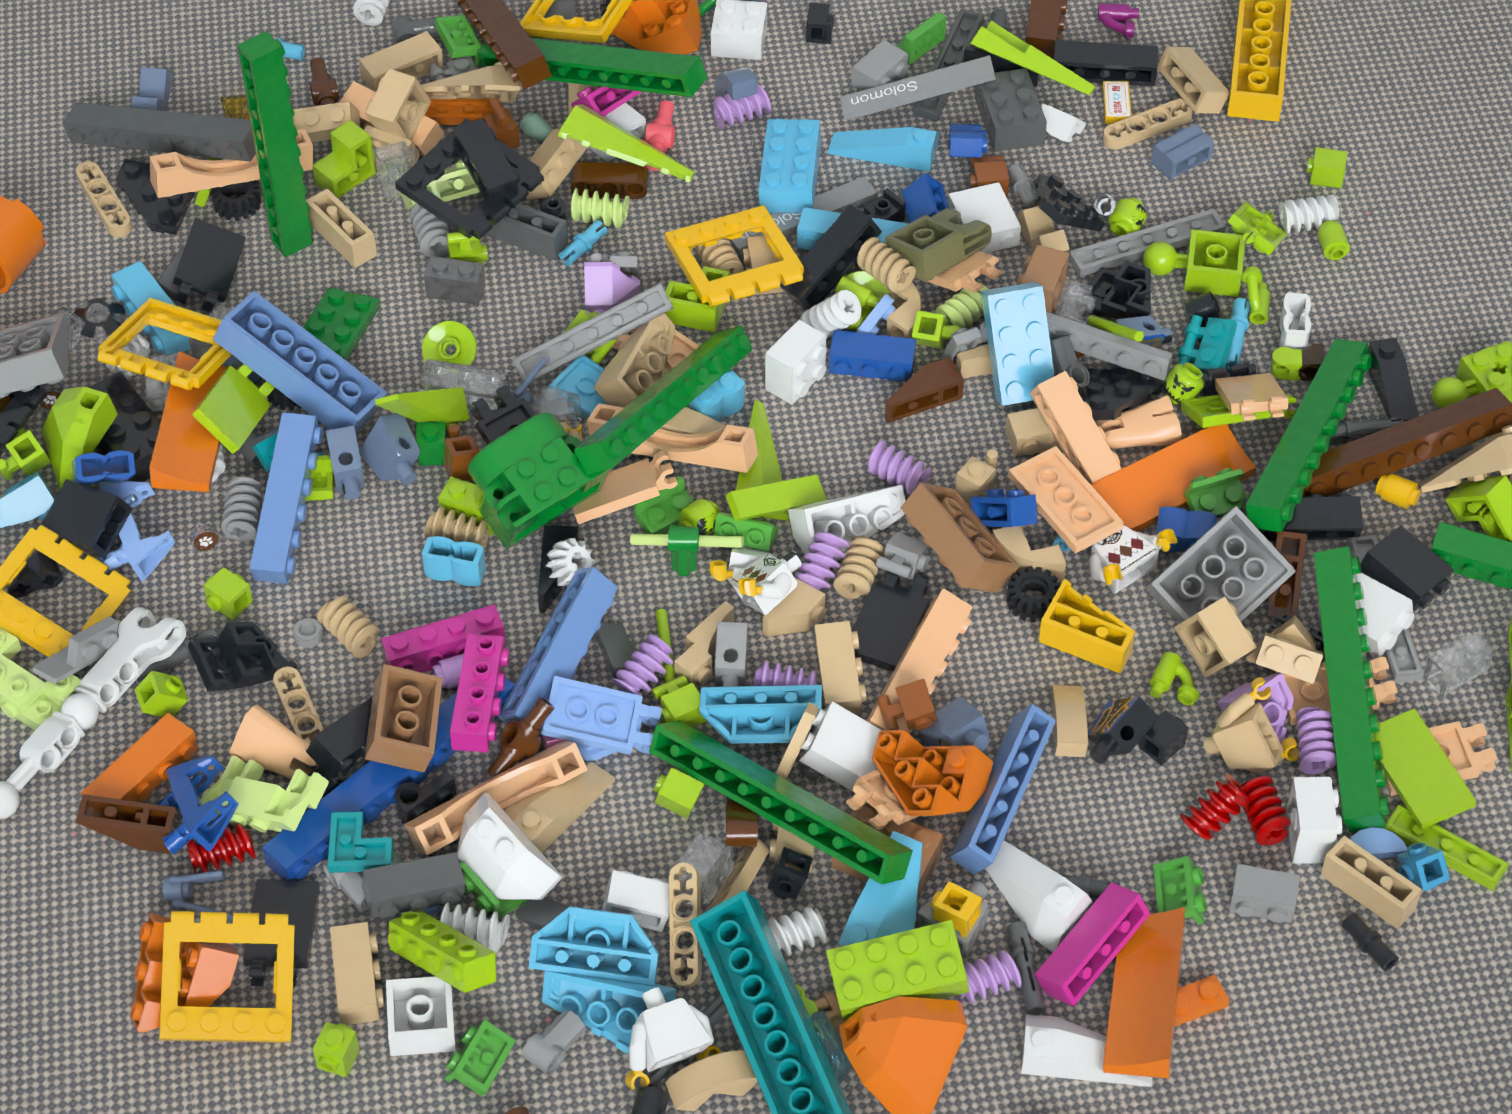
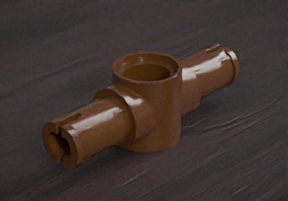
M323 58L312 59L310 67L313 78L309 85L313 104L320 106L337 103L340 99L336 79L331 78L328 74Z
M539 697L525 718H521L519 722L511 721L504 727L500 737L502 744L500 747L501 752L487 770L492 777L512 768L517 761H521L523 756L530 758L535 755L541 744L540 728L555 709L549 701Z

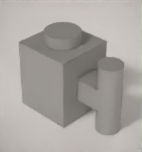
M896 532L886 543L884 556H879L876 567L913 580L920 571L924 572L928 566L930 556L926 555L928 546L923 541Z

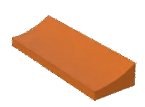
M179 351L175 367L190 371L200 360ZM220 366L199 388L193 387L191 390H186L170 384L149 467L151 488L210 492L221 442L192 413L228 367Z
M1228 424L1207 427L1090 485L1124 522L1123 526H1127L1132 531L1139 532L1157 523L1160 507L1188 508L1189 506L1183 493L1189 487L1191 480L1203 475L1207 478L1214 477L1216 473L1227 468H1231L1232 471L1242 468L1244 475L1240 478V481L1255 474L1256 466L1245 454Z
M1185 907L1150 914L1116 955L1103 1073L1169 1079L1185 929Z

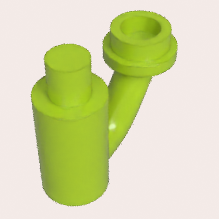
M1250 266L1242 273V281L1247 284L1250 303L1249 320L1254 324L1261 325L1268 321L1271 293L1267 290V284L1262 283L1263 276L1261 270Z
M842 276L834 292L839 293L841 290H848L854 293L862 307H865L867 304L875 308L880 301V298L871 294V289L845 276ZM861 315L857 322L849 326V330L857 331L865 317Z
M1173 652L1163 653L1150 680V685L1152 686L1150 695L1160 698L1163 692L1169 691L1177 675L1182 682V685L1177 690L1178 701L1187 706L1193 705L1194 702L1198 701L1200 694L1194 688L1190 671L1177 654Z

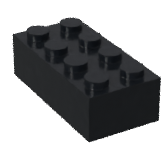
M120 371L88 387L108 393L118 414L98 443V447L105 455L120 450L133 453L136 474L127 481L144 482L150 479L149 467L161 422Z

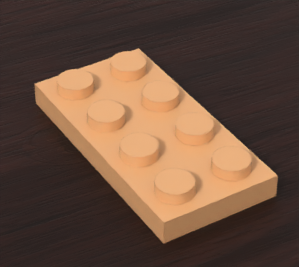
M1057 446L1009 469L1008 477L1018 489H1023L1024 494H1036L1037 511L1075 554L1123 529L1124 522Z

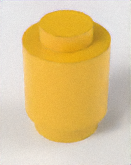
M1391 473L1390 475L1387 474L1380 477L1375 493L1381 496L1382 500L1407 510L1411 505L1415 506L1417 504L1421 490H1418V483Z

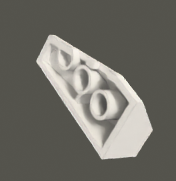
M903 485L788 509L793 538L804 554L811 553L808 547L811 543H815L813 537L818 532L834 534L843 538L849 544L851 543V538L855 536L869 538L905 515L900 508L905 502ZM840 547V550L845 554L848 548ZM835 557V560H836V561L842 559V558H839V557Z
M1004 840L993 864L985 868L1020 921L1026 923V929L1031 937L1052 953L1094 904L1088 894L1072 882Z
M1025 1015L1021 1074L1152 1087V1077L1103 1073L1106 1036L1059 1017Z

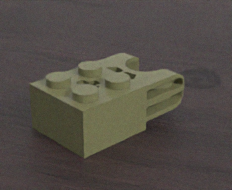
M946 208L932 217L924 215L886 236L885 240L888 248L894 249L895 253H899L902 255V258L909 260L910 266L916 268L915 277L926 282L988 246L991 241L992 230L989 224L980 220L962 224L961 213L955 209Z

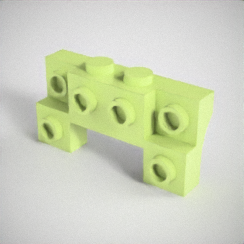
M459 160L456 166L445 169L443 176L437 181L433 180L427 186L428 191L444 202L480 192L462 160ZM402 194L405 208L410 209L414 204H417Z
M0 627V708L9 718H17L33 730H36L47 718L53 716L54 711L60 712L64 700L76 693L75 688L79 687L82 680L72 674L56 684L49 681L44 683L10 660L21 650V645L16 636Z
M232 755L220 779L212 787L205 790L200 801L203 805L210 800L213 801L227 791L239 803L229 821L232 824L240 823L243 828L246 825H250L252 828L266 833L267 830L281 832L282 829L295 831L306 808H317L329 781L319 773L313 772L312 776H308L302 770L296 769L285 791L279 785L259 781L265 768L256 761L249 759L248 763H245L237 756ZM224 801L222 805L226 806L229 802Z

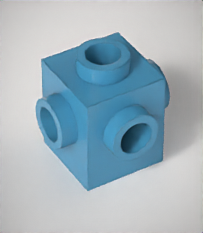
M1417 843L1407 848L1408 851L1397 855L1400 864L1398 867L1399 874L1421 888L1422 891L1431 890L1437 885L1450 880L1442 850L1427 846L1425 843Z

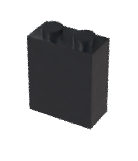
M66 479L41 525L59 535L56 543L60 544L63 539H66L84 552L106 559L133 508L118 495Z
M1402 525L1368 550L1360 563L1361 573L1411 599L1413 612L1418 608L1424 610L1433 601L1434 595H1443L1451 585L1449 579L1454 572L1451 566Z

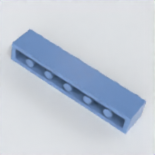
M282 412L249 568L255 581L288 584L290 574L294 575L295 548H300L302 532L299 531L300 524L305 522L307 516L305 499L306 495L310 496L312 492L311 470L316 469L318 454L315 453L317 444H321L323 438V428L319 427L316 416Z
M595 567L578 569L572 577L503 706L500 716H498L507 724L511 721L519 722L521 718H525L539 697L547 701L549 700L554 676L571 680L576 674L575 669L580 659L586 655L592 636L600 629L601 619L606 610L613 604L614 595L618 589V586Z
M1034 704L1029 705L1013 716L993 760L987 789L973 805L949 857L973 875L993 864L1055 725L1056 720Z

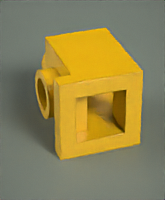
M948 881L943 891L938 890L932 898L930 907L933 908L932 918L939 922L952 920L954 929L960 932V936L966 938L981 915L982 897Z

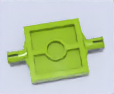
M1247 201L1227 221L1231 224V228L1236 234L1243 235V242L1247 239L1246 244L1252 243L1257 251L1268 255L1288 235L1272 221L1274 213L1269 215L1271 211H1266L1263 214Z

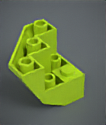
M85 386L64 389L52 406L41 432L59 490H61L66 479L73 481V460L82 454L92 453L118 415L108 393Z

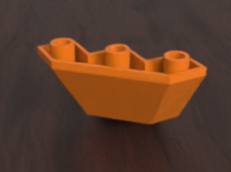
M633 0L612 31V34L638 50L682 55L698 51L702 31L697 0Z
M905 730L879 731L872 755L874 763L906 813L910 816H937L969 811L986 791L993 766V761L975 745L924 747Z
M150 913L147 922L142 923L139 932V940L142 942L140 958L134 978L137 980L135 1001L130 1012V1019L133 1020L132 1022L139 1032H146L160 1027L164 922H170L171 919ZM180 942L181 984L180 992H178L177 1006L209 1007L231 985L239 954L234 946L229 943Z
M898 996L862 1007L839 1026L843 1050L862 1084L891 1114H931L968 1026L962 1003L958 1000Z

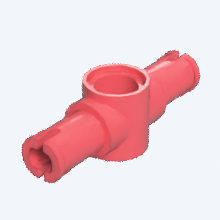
M667 100L660 102L657 117L653 120V123L648 122L645 134V142L663 153H666L668 148H673L675 126L671 122L674 104ZM646 165L647 169L651 171L659 170L649 165Z

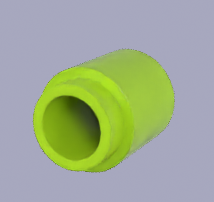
M1334 220L1326 221L1319 226L1317 237L1324 256L1329 260H1339L1345 257L1350 251V245L1343 226Z

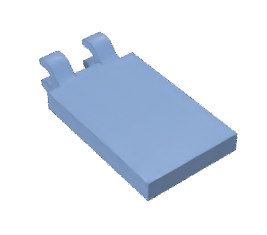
M554 676L548 701L555 709L545 720L541 735L628 755L631 754L633 747L642 753L651 754L649 749L654 734L640 732L641 723L656 727L660 720L662 708L641 704L643 696Z

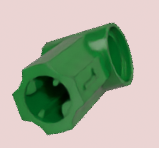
M669 526L668 551L671 552V567L679 576H689L691 572L696 571L699 527Z

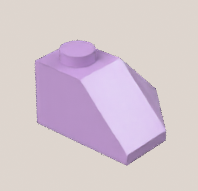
M584 262L586 311L603 313L641 293L640 280L633 275L628 277L620 272V267L613 262Z
M1278 672L1264 677L1265 683L1257 689V691H1263L1269 686L1271 689L1270 697L1265 700L1256 699L1254 702L1255 704L1261 703L1281 743L1285 739L1287 728L1284 727L1287 711L1292 710L1294 698L1283 674ZM1252 682L1237 687L1217 701L1222 713L1245 692L1249 694L1252 691Z

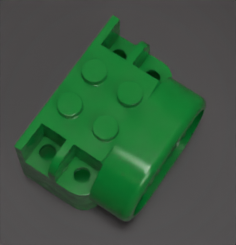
M551 412L539 413L495 439L473 457L467 468L468 473L483 492L479 504L480 513L506 550L599 492L610 471L608 469L586 475L574 451L582 442L577 437L569 436Z

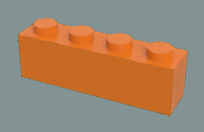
M167 713L81 792V795L86 794L135 802L146 800L160 783L169 779L166 773L167 769L182 764L193 757L198 749L194 731Z

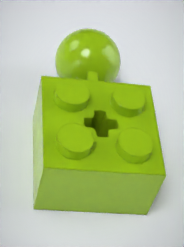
M1191 229L1188 254L1177 253L1171 244L1158 241L1146 248L1143 255V263L1146 268L1151 269V274L1156 276L1167 275L1175 268L1186 269L1184 291L1199 293L1210 291L1216 295L1238 297L1243 271L1245 241L1243 242L1242 240L1243 235Z
M1508 340L1461 357L1456 378L1444 377L1433 386L1431 397L1434 405L1440 409L1467 399L1468 396L1470 398L1494 388H1498L1512 403V344Z

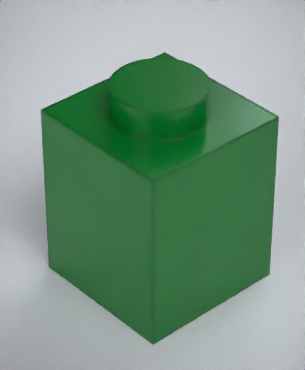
M445 421L417 422L416 443L420 449V455L418 456L419 466L443 465L444 439L447 438Z

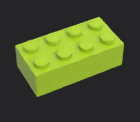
M952 920L826 950L843 1023L862 1007L898 996L944 999L969 993L968 980Z

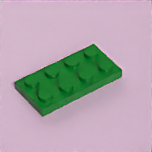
M328 288L303 328L347 361L379 310L380 299L364 294Z

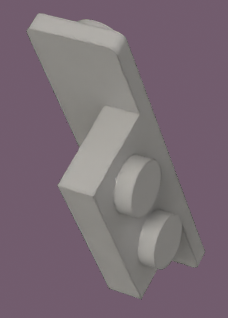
M109 616L70 637L68 647L35 664L33 672L46 681L56 684L101 659L119 637L118 621Z

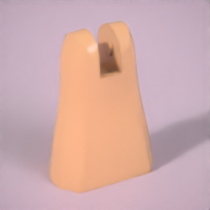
M1168 395L1137 406L1132 410L1122 411L1121 416L1115 420L1096 421V425L1103 429L1110 449L1136 446H1165L1182 440L1180 423L1175 412L1173 413V406Z
M259 705L251 707L245 714L229 751L230 757L232 755L237 756L245 763H248L249 759L254 760L266 770L290 780L296 769H300L306 774L312 771L298 763L296 759L311 766H318L306 753L310 743L297 736Z

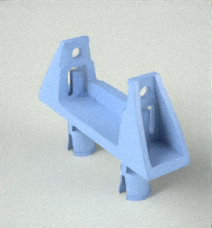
M105 481L98 483L102 491L118 495L132 508L141 504L142 500L155 495L149 482L125 481L109 483ZM130 513L119 533L122 541L121 547L109 552L106 559L102 557L97 558L109 566L105 574L124 563H129L141 582H143L175 544V540L169 530L157 537L151 536L141 540L140 538L142 537L132 513Z

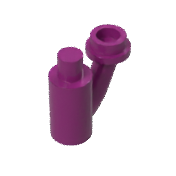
M1098 3V21H1101L1106 27L1124 34L1127 40L1134 38L1135 23L1130 22L1129 18L1138 19L1139 8H1129V4Z

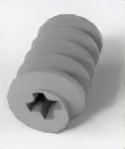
M414 204L410 210V219L415 229V235L417 236L421 252L427 257H443L448 255L447 234L450 233L449 226L420 205Z
M236 477L230 480L226 486L221 528L223 533L233 540L246 542L256 538L259 525L258 519L260 517L259 510L261 508L260 501L262 499L260 492L262 485L259 481L250 477Z

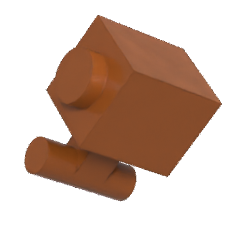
M492 98L489 104L493 112L484 114L483 120L487 127H492L498 140L512 149L520 147L519 128L508 108H503L498 98Z
M1003 156L970 158L973 174H969V188L999 182L1006 198H1008L1009 175L1006 162L1003 161Z
M455 424L448 427V438L444 439L443 466L449 478L452 476L464 481L472 480L473 478L468 473L467 468L473 457L480 452L472 435L459 436L460 427Z
M924 678L896 687L900 702L891 704L888 695H882L877 698L886 730H899L896 719L904 716L909 730L914 728L915 730H923L932 726V722L938 721Z

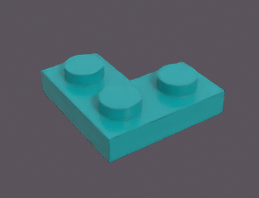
M363 812L331 813L327 866L329 873L363 872L365 869L392 865L394 847L392 837L363 838Z

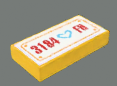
M1103 81L1102 92L1105 124H1112L1131 117L1129 81Z

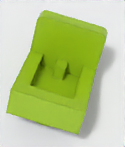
M330 455L318 456L317 467L315 470H311L310 475L312 479V492L310 496L306 495L305 501H320L334 498V475Z

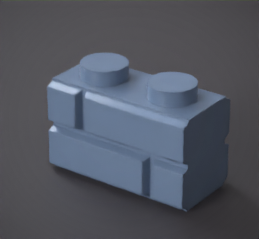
M1196 124L1186 129L1180 128L1173 136L1167 139H1159L1154 144L1151 161L1170 180L1212 158L1214 142Z

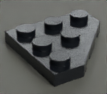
M124 160L116 177L120 190L125 192L129 202L137 213L142 215L151 231L177 235L195 192L158 198L150 181V163Z
M1039 174L1034 182V187L1038 188L1036 190L1037 199L1040 200L1038 205L1045 214L1057 224L1099 232L1102 230L1106 223L1098 217L1099 213L1095 208L1082 203V197L1073 190L1066 189L1063 186L1065 182L1056 175L1045 176Z
M1116 367L1112 370L1088 368L1090 381L1088 385L1078 390L1083 402L1090 406L1094 420H1115L1121 416V411L1125 408L1132 410L1145 402L1146 396L1150 393L1157 395L1162 392L1163 380L1121 367Z

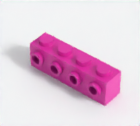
M600 86L592 90L591 87H588L577 94L579 99L572 102L571 106L574 108L575 105L584 104L600 115L605 116L642 91Z
M495 604L381 638L384 660L387 665L424 673L432 670V666L438 665L440 660L463 654L467 634L504 636V646L506 648L504 625Z
M467 634L450 729L452 750L489 753L490 741H496L497 723H494L495 716H500L501 698H498L499 691H504L506 679L505 673H502L503 666L508 667L510 650L504 646V636Z
M1110 883L1034 974L1046 995L1070 1006H1075L1150 915L1139 893L1115 883Z

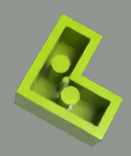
M351 120L330 133L333 152L312 165L315 184L322 190L328 189L337 198L376 174L371 136Z
M705 266L702 269L708 281L730 275V271ZM670 280L665 292L674 309L665 314L672 323L716 333L727 303L710 307L708 302H701L691 284Z
M1506 475L1486 477V479L1476 482L1465 479L1445 498L1458 522L1479 521L1486 535L1512 542V484Z
M451 476L438 496L439 507H445V516L453 509L456 512L455 519H458L461 513H465L467 523L472 516L477 518L476 526H479L480 522L485 520L479 510L483 492L478 485ZM487 523L489 535L493 536L494 532Z

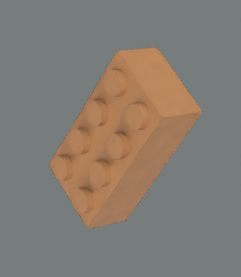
M921 482L900 507L907 515V522L918 529L923 536V542L934 549L939 556V562L955 576L954 581L964 589H977L982 592L998 593L1019 569L956 489Z

